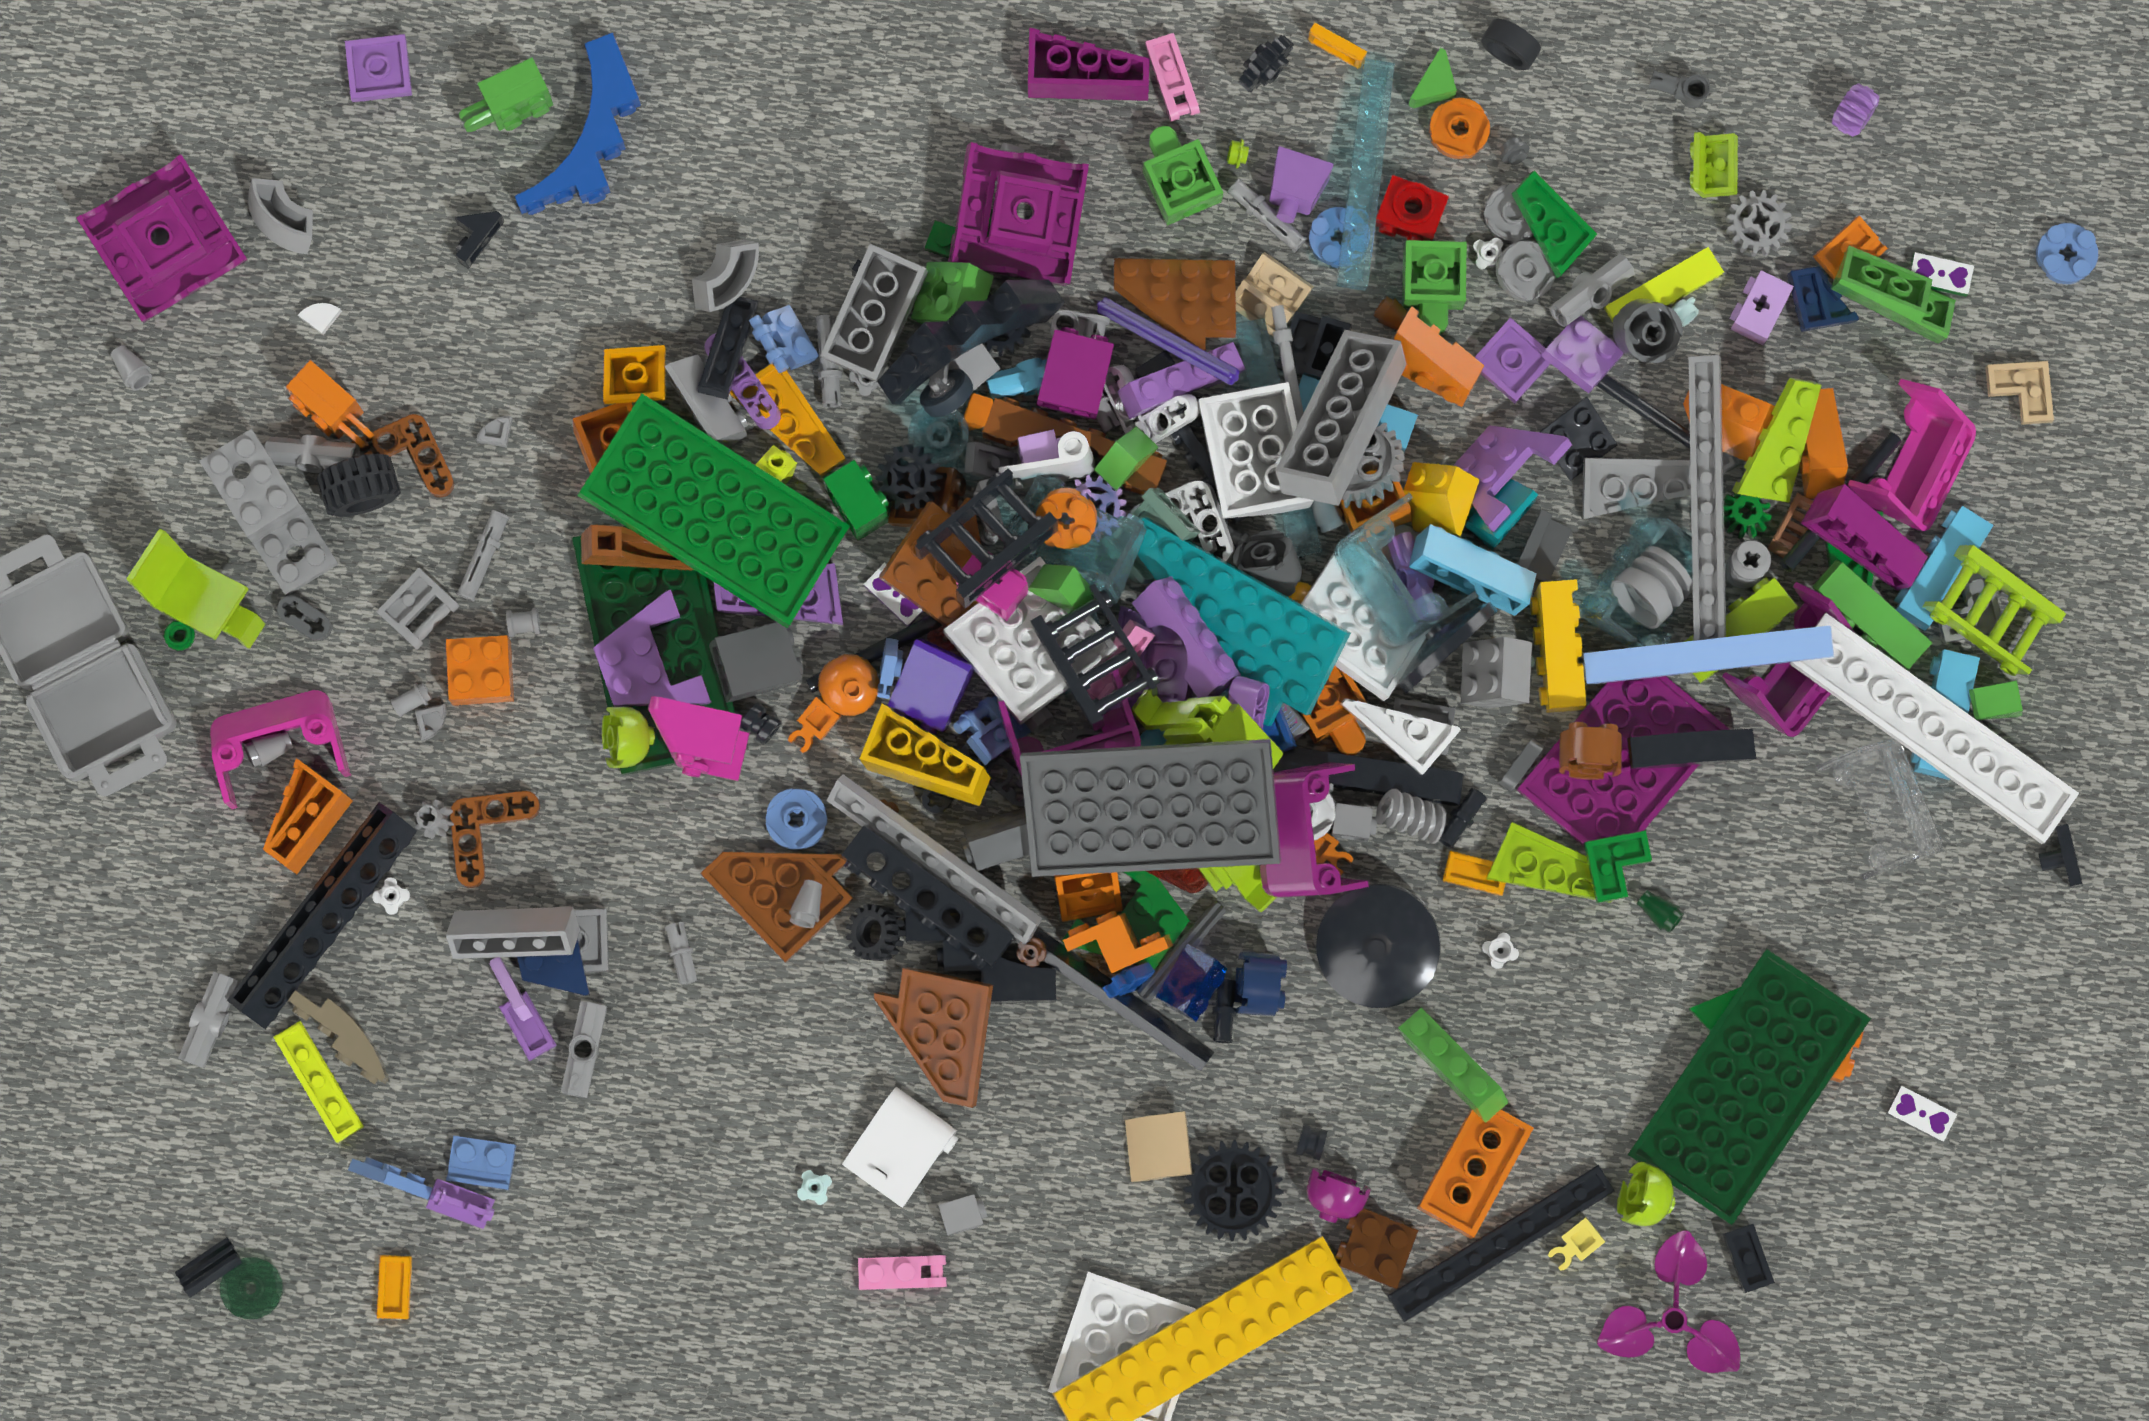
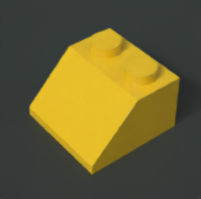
M1413 462L1403 490L1411 507L1413 530L1422 532L1431 524L1445 529L1446 532L1461 537L1479 479L1457 466Z

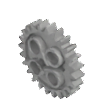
M1387 423L1376 427L1368 443L1374 446L1366 448L1342 497L1345 508H1348L1351 501H1355L1357 507L1360 508L1364 499L1372 505L1373 496L1375 495L1383 500V490L1386 489L1392 492L1394 490L1392 481L1400 482L1399 472L1404 471L1402 462L1405 460L1404 452L1401 450V440H1396V432L1394 430L1388 432ZM1371 470L1377 471L1376 473L1371 475L1365 474L1366 472Z

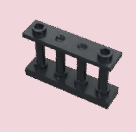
M1009 468L1002 474L1000 472L994 474L987 481V486L936 529L932 532L930 530L924 532L916 541L915 550L919 560L930 553L957 581V600L964 608L968 607L1058 531V520L1050 511L1043 517L1036 516L1009 487L1013 484V472ZM1000 495L1028 524V530L1021 536H1014L986 505ZM977 514L1005 544V549L997 556L994 554L990 555L963 526L974 515ZM954 534L981 563V569L973 576L971 574L967 575L940 546L950 535Z
M1094 583L1089 586L1091 595L1094 598L1053 623L1051 620L1045 622L1041 615L1030 620L1034 632L1095 732L1105 726L1102 716L1106 714L1107 709L1145 687L1149 689L1153 697L1157 696L1159 693L1156 685L1160 681L1152 667L1145 668L1109 607L1113 606V603L1105 589L1099 592ZM1096 611H1102L1109 625L1069 648L1067 646L1063 648L1059 646L1056 638L1060 636V632ZM1117 636L1125 649L1124 651L1085 674L1082 672L1076 674L1071 666L1075 662V658L1111 637ZM1132 661L1140 677L1100 700L1098 698L1091 699L1086 691L1091 688L1090 684Z

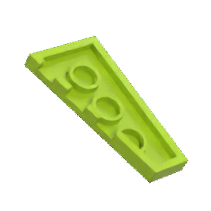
M1789 378L1772 411L1773 418L1768 428H1763L1758 438L1761 442L1753 457L1749 456L1744 465L1746 471L1740 483L1736 481L1732 489L1733 492L1746 496L1790 502L1821 389L1820 384Z
M1513 822L1509 825L1487 875V880L1596 900L1587 856Z

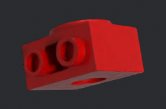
M1392 175L1374 226L1378 227V231L1386 236L1395 237L1397 234L1407 238V240L1433 241L1449 195L1430 189L1424 184L1411 182ZM1407 203H1415L1419 206L1420 212L1411 214L1406 211L1405 205Z

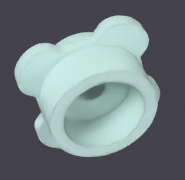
M1694 297L1689 298L1687 301L1682 299L1672 307L1679 316L1682 327L1689 324L1699 313V310L1693 304L1695 301Z
M811 1170L803 1172L802 1187L797 1191L799 1199L802 1201L807 1199L813 1200L818 1205L826 1203L827 1188L832 1184L830 1176L826 1174L823 1176L815 1175ZM812 1185H817V1190H812Z

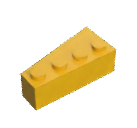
M883 703L880 706L859 758L868 771L980 806L991 779L983 766L953 747H949L931 733H927L914 725L907 718L898 715Z

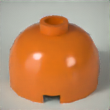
M843 654L831 662L829 661L823 667L819 675L818 690L823 702L831 710L840 715L856 716L866 712L874 705L877 699V689L880 680L876 669L868 660L858 655Z

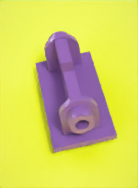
M436 1179L426 1208L484 1229L486 1222L491 1221L494 1209H492L495 1200Z

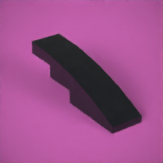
M1753 729L1697 731L1627 738L1630 769L1686 767L1689 765L1719 764L1722 762L1752 761L1756 759Z

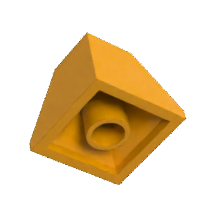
M665 345L604 349V404L636 402L641 393L653 401L665 400Z

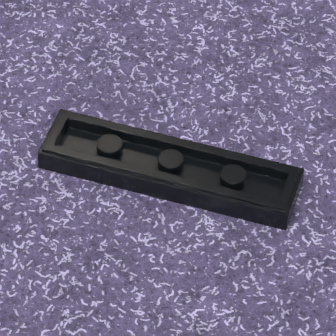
M739 297L724 308L698 385V393L728 400L752 327L749 320L756 315L759 301Z

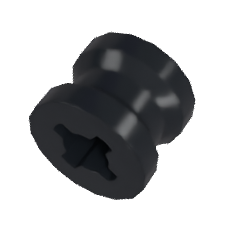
M1303 1124L1295 1154L1300 1156L1308 1154L1313 1159L1320 1161L1328 1131L1323 1129L1315 1131L1310 1126Z

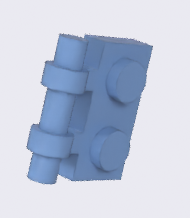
M790 305L770 311L762 319L759 315H756L749 320L754 329L752 334L756 341L762 343L767 352L766 358L768 362L774 364L778 373L786 371L789 367L793 370L812 363L819 357Z
M996 695L992 698L987 697L979 702L978 707L973 711L968 710L960 715L959 720L953 724V728L958 734L965 730L973 733L966 742L984 765H987L1011 748L1000 716ZM1008 711L1016 739L1028 736L1031 733L1025 723L1020 725ZM988 717L992 722L985 726L981 719Z

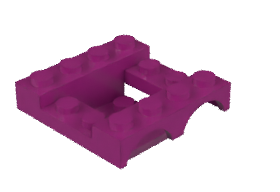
M973 142L969 143L966 147L962 175H964L956 229L955 234L952 235L948 262L970 263L986 272L1029 280L1049 279L1052 284L1069 285L1073 270L1089 164L1059 162L1039 157L1036 154L1007 152L983 147ZM995 181H997V188H996V194H995V200H994V207H993V213H992V219H991V225H990V232H989V237H987V231H988V225H989V219H990V213H991V206H992V200H993V194H994ZM1020 203H1027L1032 209V215L1028 220L1021 219L1017 215L1016 210Z
M181 154L153 174L127 186L105 203L76 217L143 323L247 261L246 256ZM157 228H164L169 233V240L164 245H156L152 241V233Z

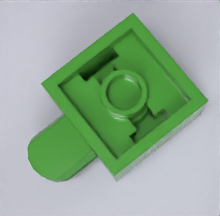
M531 57L477 83L483 100L462 109L459 112V117L461 121L465 122L464 128L467 132H474L492 122L496 123L499 131L503 129L510 131L519 127L522 124V120L530 116L538 118L548 113L549 107L553 106L549 90Z
M1161 126L1153 130L1150 135L1149 146L1155 158L1143 162V174L1166 225L1168 226L1221 203L1223 200V190L1200 140L1197 139L1182 146L1176 132L1171 127Z
M1406 240L1403 248L1402 305L1404 308H1411L1412 306L1415 309H1419V319L1429 327L1433 324L1440 329L1439 335H1441L1448 326V309L1463 310L1466 302L1467 242Z
M927 262L926 269L928 274L915 301L911 319L920 324L924 322L947 321L965 301L987 300L994 276L970 263Z

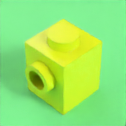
M773 445L756 463V466L786 485L794 474L797 462L793 460L788 452L779 450Z

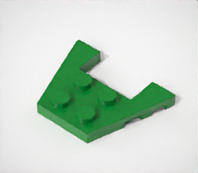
M1153 870L1122 872L1140 885L1121 912V914H1126L1140 947L1142 945L1139 940L1157 932L1160 933L1161 937L1168 934L1172 944H1174L1190 921ZM1077 919L1070 930L1085 923ZM1068 932L1061 941L1063 944V940L1069 938ZM1096 939L1077 947L1103 956ZM1170 948L1134 964L1139 966L1149 962L1155 970Z

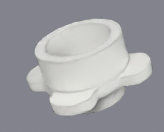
M1493 238L1492 241L1486 242L1477 240L1474 243L1473 249L1477 252L1475 264L1479 269L1496 266L1502 252L1503 242L1501 239ZM1491 251L1492 255L1488 256L1486 252Z
M387 878L384 881V886L379 891H375L372 897L375 903H380L385 907L388 914L394 915L398 912V908L409 900L410 893L407 889L399 887L396 879ZM390 893L394 894L393 899H389L388 896Z
M1500 933L1496 939L1491 942L1486 941L1482 946L1483 952L1489 955L1491 966L1495 969L1502 968L1504 963L1509 960L1514 961L1519 956L1518 950L1513 947L1510 936L1507 933ZM1498 948L1503 949L1502 954L1498 953Z

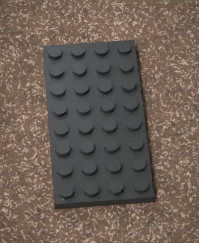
M1270 739L1021 753L1020 755L1032 877L1280 864L1281 862Z

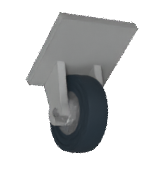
M980 344L930 377V382L920 395V403L924 410L932 417H941L953 413L960 406H963L977 387L1000 370V367L984 345Z

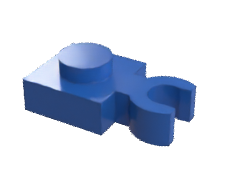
M1149 962L1139 966H1135V964L1129 965L1120 974L1111 979L1113 981L1111 984L1104 986L1102 989L1109 998L1128 994L1138 990L1155 973V970Z

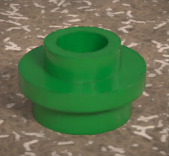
M175 620L164 631L165 642L173 650H186L195 641V630ZM184 631L185 638L182 641L175 640L176 632Z

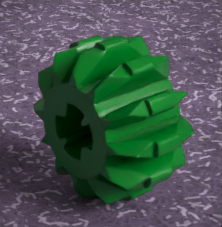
M1735 492L1734 497L1727 494L1724 497V501L1727 504L1724 505V514H1726L1724 516V524L1730 522L1731 525L1726 532L1731 534L1737 529L1738 539H1743L1747 531L1751 539L1755 538L1757 535L1756 530L1764 532L1767 528L1764 522L1771 520L1772 516L1769 513L1763 512L1770 508V503L1765 502L1761 504L1762 498L1741 495ZM1743 507L1749 509L1748 513H1752L1748 519L1741 517L1743 513L1739 514Z

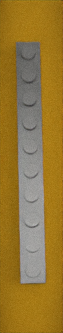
M1719 355L1688 357L1694 641L1726 637L1721 357Z

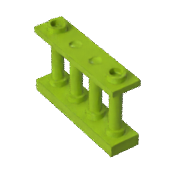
M1960 545L1953 556L1962 561V569L1941 602L1925 601L1922 607L1930 612L1929 616L1935 622L1941 625L1947 624L2001 664L1999 666L2000 669L2011 676H2016V674L2029 675L2032 669L2021 662L2022 658L2041 627L2047 624L2061 623L2066 613L1976 546ZM1978 573L1985 578L1984 583L1986 585L1966 618L1963 619L1951 609L1971 576ZM2001 590L2009 596L2007 598L2009 602L1987 637L1976 629L1975 625L1995 592ZM2019 608H2026L2032 613V620L2010 654L1999 646L1998 643Z

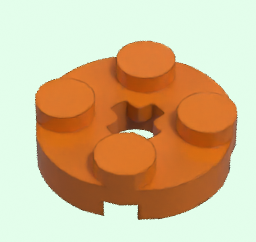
M1454 98L1452 101L1438 106L1431 117L1429 125L1431 143L1440 153L1453 159H1468L1475 156L1476 153L1483 149L1490 134V123L1483 108L1475 101L1467 98ZM1459 121L1465 123L1464 128L1468 132L1456 135L1455 130L1451 129V125H1457Z
M1059 488L1048 493L1038 505L1036 516L1043 517L1050 511L1058 520V531L1044 543L1050 547L1073 549L1087 544L1097 524V510L1094 503L1082 496L1080 491L1072 488ZM1065 512L1068 513L1070 518H1074L1075 521H1071L1070 524H1064L1059 521V518Z

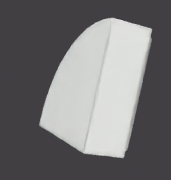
M318 303L305 308L298 316L324 335L342 311L334 305Z

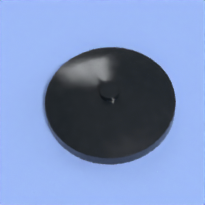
M1488 602L1463 613L1443 628L1438 623L1425 635L1428 641L1414 656L1398 683L1400 688L1407 694L1493 617L1498 610L1491 602Z
M1368 884L1369 887L1346 892L1327 910L1317 933V958L1324 977L1342 997L1364 1007L1388 1008L1411 1000L1429 983L1440 959V933L1432 913L1415 895L1394 885Z

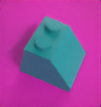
M1510 478L1494 496V498L1508 506L1511 511L1508 517L1492 532L1473 506L1468 513L1467 518L1469 520L1465 528L1493 551L1533 506L1538 494Z

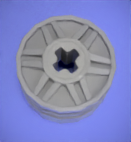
M1650 546L1641 553L1640 557L1633 561L1632 567L1625 568L1612 581L1611 590L1617 603L1632 619L1645 627L1654 629L1658 628L1671 615L1673 608L1680 606L1683 600L1692 594L1693 581L1687 570L1671 554L1661 548Z

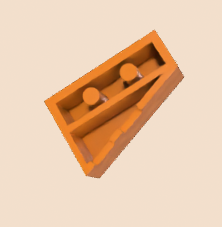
M1411 306L1393 339L1402 343L1407 364L1402 376L1417 383L1420 387L1442 396L1446 401L1463 407L1484 365L1458 343L1454 342L1451 345L1439 335L1440 329L1434 324L1431 327L1417 317L1419 312Z
M1833 388L1820 389L1800 462L1804 496L1808 499H1815L1819 492L1843 485L1848 470Z
M296 758L293 765L295 769L289 785L285 787L284 799L279 812L275 814L263 850L297 875L353 800Z

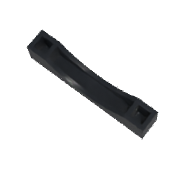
M1164 350L1135 369V380L1176 363L1168 351ZM1184 408L1175 411L1177 415L1183 414ZM1161 413L1159 416V420H1162L1164 418V420L1168 424L1166 416ZM1187 424L1170 434L1169 437L1176 446L1178 444L1182 445L1186 451V454L1183 455L1185 461L1193 471L1198 469L1203 477L1200 481L1212 486L1219 501L1209 452L1197 440L1191 427ZM1248 516L1225 519H1231L1234 525H1236Z

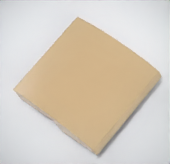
M1264 252L1236 290V311L1273 336V332L1276 330L1271 307L1283 305L1288 325L1295 311H1298L1314 286Z
M1185 1111L1125 1120L1131 1182L1192 1175Z

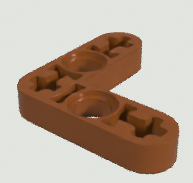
M412 414L373 431L374 436L370 440L365 436L360 437L366 444L362 449L360 448L361 451L371 448L367 443L371 440L379 454L389 455V457L409 449L427 489L435 497H446L454 489V479L427 422L422 416ZM411 422H415L417 425L422 424L423 427L419 429L423 440L429 437L430 441L421 442L413 448L412 444H417L418 442L412 432L407 434V431L411 429L409 424ZM385 434L393 435L396 440L395 445L388 450L379 447V439ZM426 448H431L436 453L435 460L429 464H424L419 460L420 452ZM371 450V451L365 453L364 455H366V454H373V452H372V450ZM442 464L443 467L437 468V471L442 479L448 478V481L444 483L445 488L443 490H440L438 487L432 488V485L436 483L431 471L427 475H425V471L433 470Z
M519 791L459 799L453 803L450 808L453 810L452 814H450V819L454 823V826H451L455 867L457 878L463 886L475 888L480 886L485 879L486 872L481 826L533 819L540 811V802L534 793ZM525 797L530 802L535 803L534 807L529 808V813L524 814V811L520 808L512 809L515 815L509 816L510 807L507 799H512L513 805L522 804ZM499 801L503 804L504 812L500 817L492 818L487 814V807L491 802ZM462 805H466L469 810H473V814L468 815V825L473 826L475 824V830L463 829L457 832L458 826L464 827L461 816H456V812L461 811ZM465 835H472L477 841L475 849L470 852L462 851L459 846L461 838ZM478 855L479 860L472 859V865L474 870L479 871V875L474 876L473 882H469L467 877H463V872L468 871L467 861L461 862L460 857L471 858Z

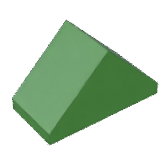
M1440 47L1410 97L1408 106L1417 108L1455 98L1457 89L1446 50Z
M1136 426L1114 443L1094 471L1117 491L1159 447Z
M1044 564L1028 589L1030 592L1067 613L1094 599L1091 595L1090 585L1074 566Z
M2017 681L1969 690L1976 720L2020 717L2023 714Z

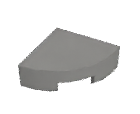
M502 416L489 422L479 431L476 441L507 448L513 417Z
M446 704L415 710L422 741L434 737V734L443 727V721L445 722L444 719H446L447 714Z

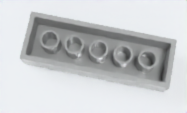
M1344 330L1275 470L1283 494L1339 506L1407 365L1401 341Z

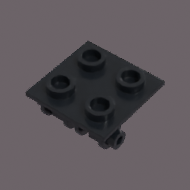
M1587 396L1540 431V433L1565 436L1571 442L1572 446L1557 461L1570 481L1583 472L1584 458H1602L1618 445Z

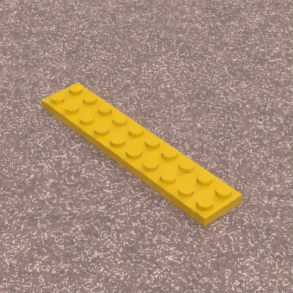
M1320 1236L1052 1394L1067 1421H1134L1351 1293L1353 1289L1339 1267L1324 1237Z

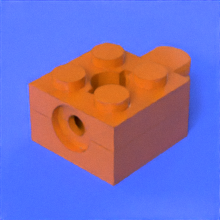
M311 360L287 384L286 388L291 394L288 399L293 403V406L305 417L311 414V420L315 423V426L327 437L333 433L340 439L345 434L362 449L366 445L365 442L350 427L353 425L369 440L374 436L358 420L364 412L356 399Z
M1334 666L1311 714L1304 715L1299 711L1297 712L1310 727L1307 732L1314 744L1331 736L1340 753L1353 756L1363 749L1366 737L1358 725L1357 719L1340 703L1345 698L1364 703L1367 702L1354 680Z

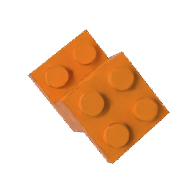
M1117 872L1054 875L1062 922L1103 915L1114 910L1116 912L1123 911Z
M1116 910L1096 918L1098 923L1096 926L1089 928L1088 923H1085L1067 931L1069 938L1063 940L1067 951H1071L1096 939L1111 973L1173 946L1168 934L1161 937L1160 933L1157 932L1139 940L1142 945L1140 947L1126 914L1117 915Z

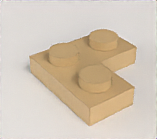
M2048 361L1991 364L1985 367L1988 397L2019 396L2021 425L2052 423L2054 421Z

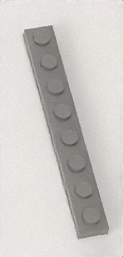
M844 774L837 779L826 801L862 827L866 826L1013 934L1023 944L1026 945L1042 920L1040 916Z

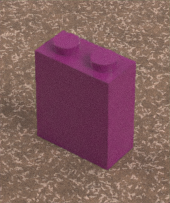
M1062 327L1061 331L1055 329L1036 405L1096 419L1114 344L1109 343V339L1104 336L1091 335L1088 338L1078 335L1079 331L1066 327Z

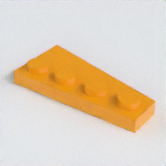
M770 364L755 374L781 413L779 423L769 429L775 436L821 477L847 460L787 370L778 373L774 364ZM754 385L748 386L743 392V397H754L758 387ZM731 390L730 395L741 404L737 396ZM762 403L757 406L765 419L770 416Z

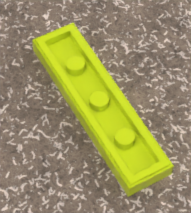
M1707 247L1606 305L1604 309L1613 322L1614 316L1626 304L1637 299H1650L1669 306L1723 275L1724 271L1710 248Z
M298 1021L275 1035V1041L335 1142L339 1143L364 1128V1125L302 1021Z

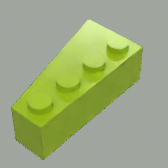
M1765 577L1752 588L1755 592L1746 600L1741 596L1727 607L1731 612L1726 615V637L1767 633L1776 627L1786 615L1798 610L1799 606L1775 577L1771 581ZM1694 634L1684 642L1694 641ZM1718 670L1693 673V675L1700 683H1703Z

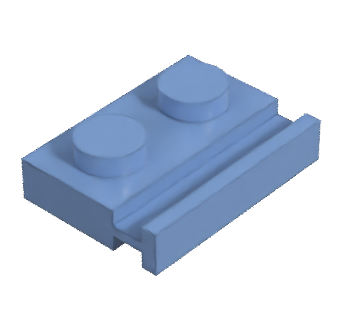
M886 638L879 675L880 683L877 689V697L889 699L893 678L900 677L903 651L898 650V640Z
M453 1136L446 1181L509 1190L516 1145Z

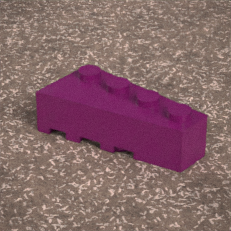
M1029 27L1028 98L1148 101L1150 58L1115 49L1105 50L1095 47L1096 44L1088 42L1082 44L1070 41L1065 36L1057 34L1051 36L1040 33L1038 29Z
M1845 484L1819 492L1801 524L1897 591L1912 586L1928 557L1920 550L1917 544L1909 541Z

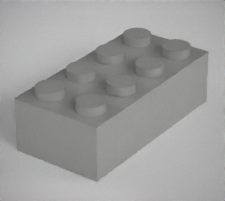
M869 244L820 356L831 363L878 383L877 380L883 375L928 274L927 269Z

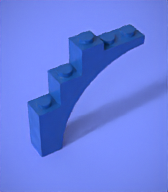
M613 33L584 43L591 65L592 95L590 111L583 132L571 153L553 173L537 185L515 195L522 214L526 212L529 215L537 214L545 209V205L555 201L557 204L568 202L573 199V194L579 193L582 203L589 202V204L598 203L606 198V194L611 193L599 159L612 160L620 156L621 151L626 149L614 116L618 114L620 117L631 115L636 111L637 107L641 106Z

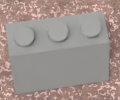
M697 354L664 366L669 381L702 432L727 448L747 437L745 427L748 426V423L740 410L734 412L729 402L733 399L730 394L728 400L698 393V385L707 360L702 362Z

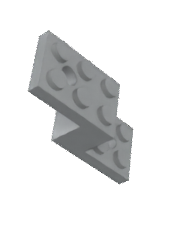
M252 428L199 460L286 597L338 565L337 560ZM239 464H248L250 466V474L244 479H238L234 475V470ZM294 546H300L304 549V557L298 562H292L288 559V551Z

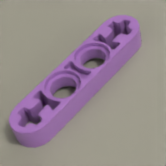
M716 333L711 335L705 342V351L708 356ZM742 357L740 361L742 371L739 375L735 376L731 389L755 424L762 429H771L781 419L780 410ZM754 385L758 387L754 397H743V392L748 386ZM761 403L770 414L766 419L757 407Z

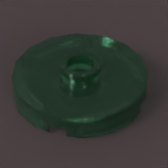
M258 1257L242 1258L243 1263L222 1277L220 1296L225 1307L233 1315L246 1320L261 1319L270 1315L279 1305L284 1294L283 1279L279 1270L269 1261ZM250 1282L256 1285V1291L253 1294H248L246 1291V1286Z

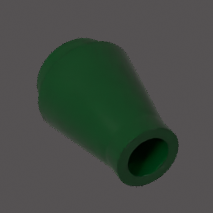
M1649 890L1645 891L1637 902V905L1643 909L1661 931L1672 932L1684 916V913L1679 910L1680 906L1651 893Z

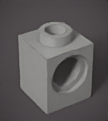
M1336 803V817L1331 831L1332 837L1368 842L1370 835L1376 834L1377 821L1376 817L1372 816L1373 808Z
M974 1194L938 1205L947 1236L984 1226L982 1219L988 1217L983 1200L976 1201Z

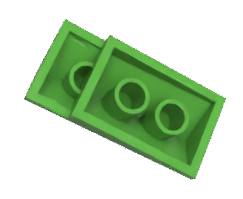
M1850 245L1848 246L1831 289L1937 344L1945 340L1949 335L1956 300L1932 291V279Z

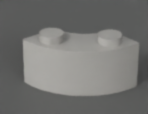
M252 178L248 193V206L255 224L266 237L277 245L293 252L308 254L312 240L313 210L300 207L291 201L284 190L283 181Z
M738 240L716 244V255L711 267L702 275L692 278L695 309L707 312L716 311L728 306L743 294L757 268L759 257L758 242Z

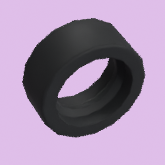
M1500 18L1493 19L1481 39L1483 47L1496 59L1510 67L1523 71L1530 69L1541 50L1539 42L1529 32L1515 23Z

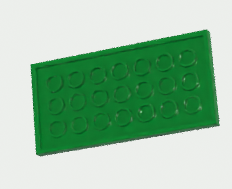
M642 393L577 495L786 628L791 625L850 527L844 521Z

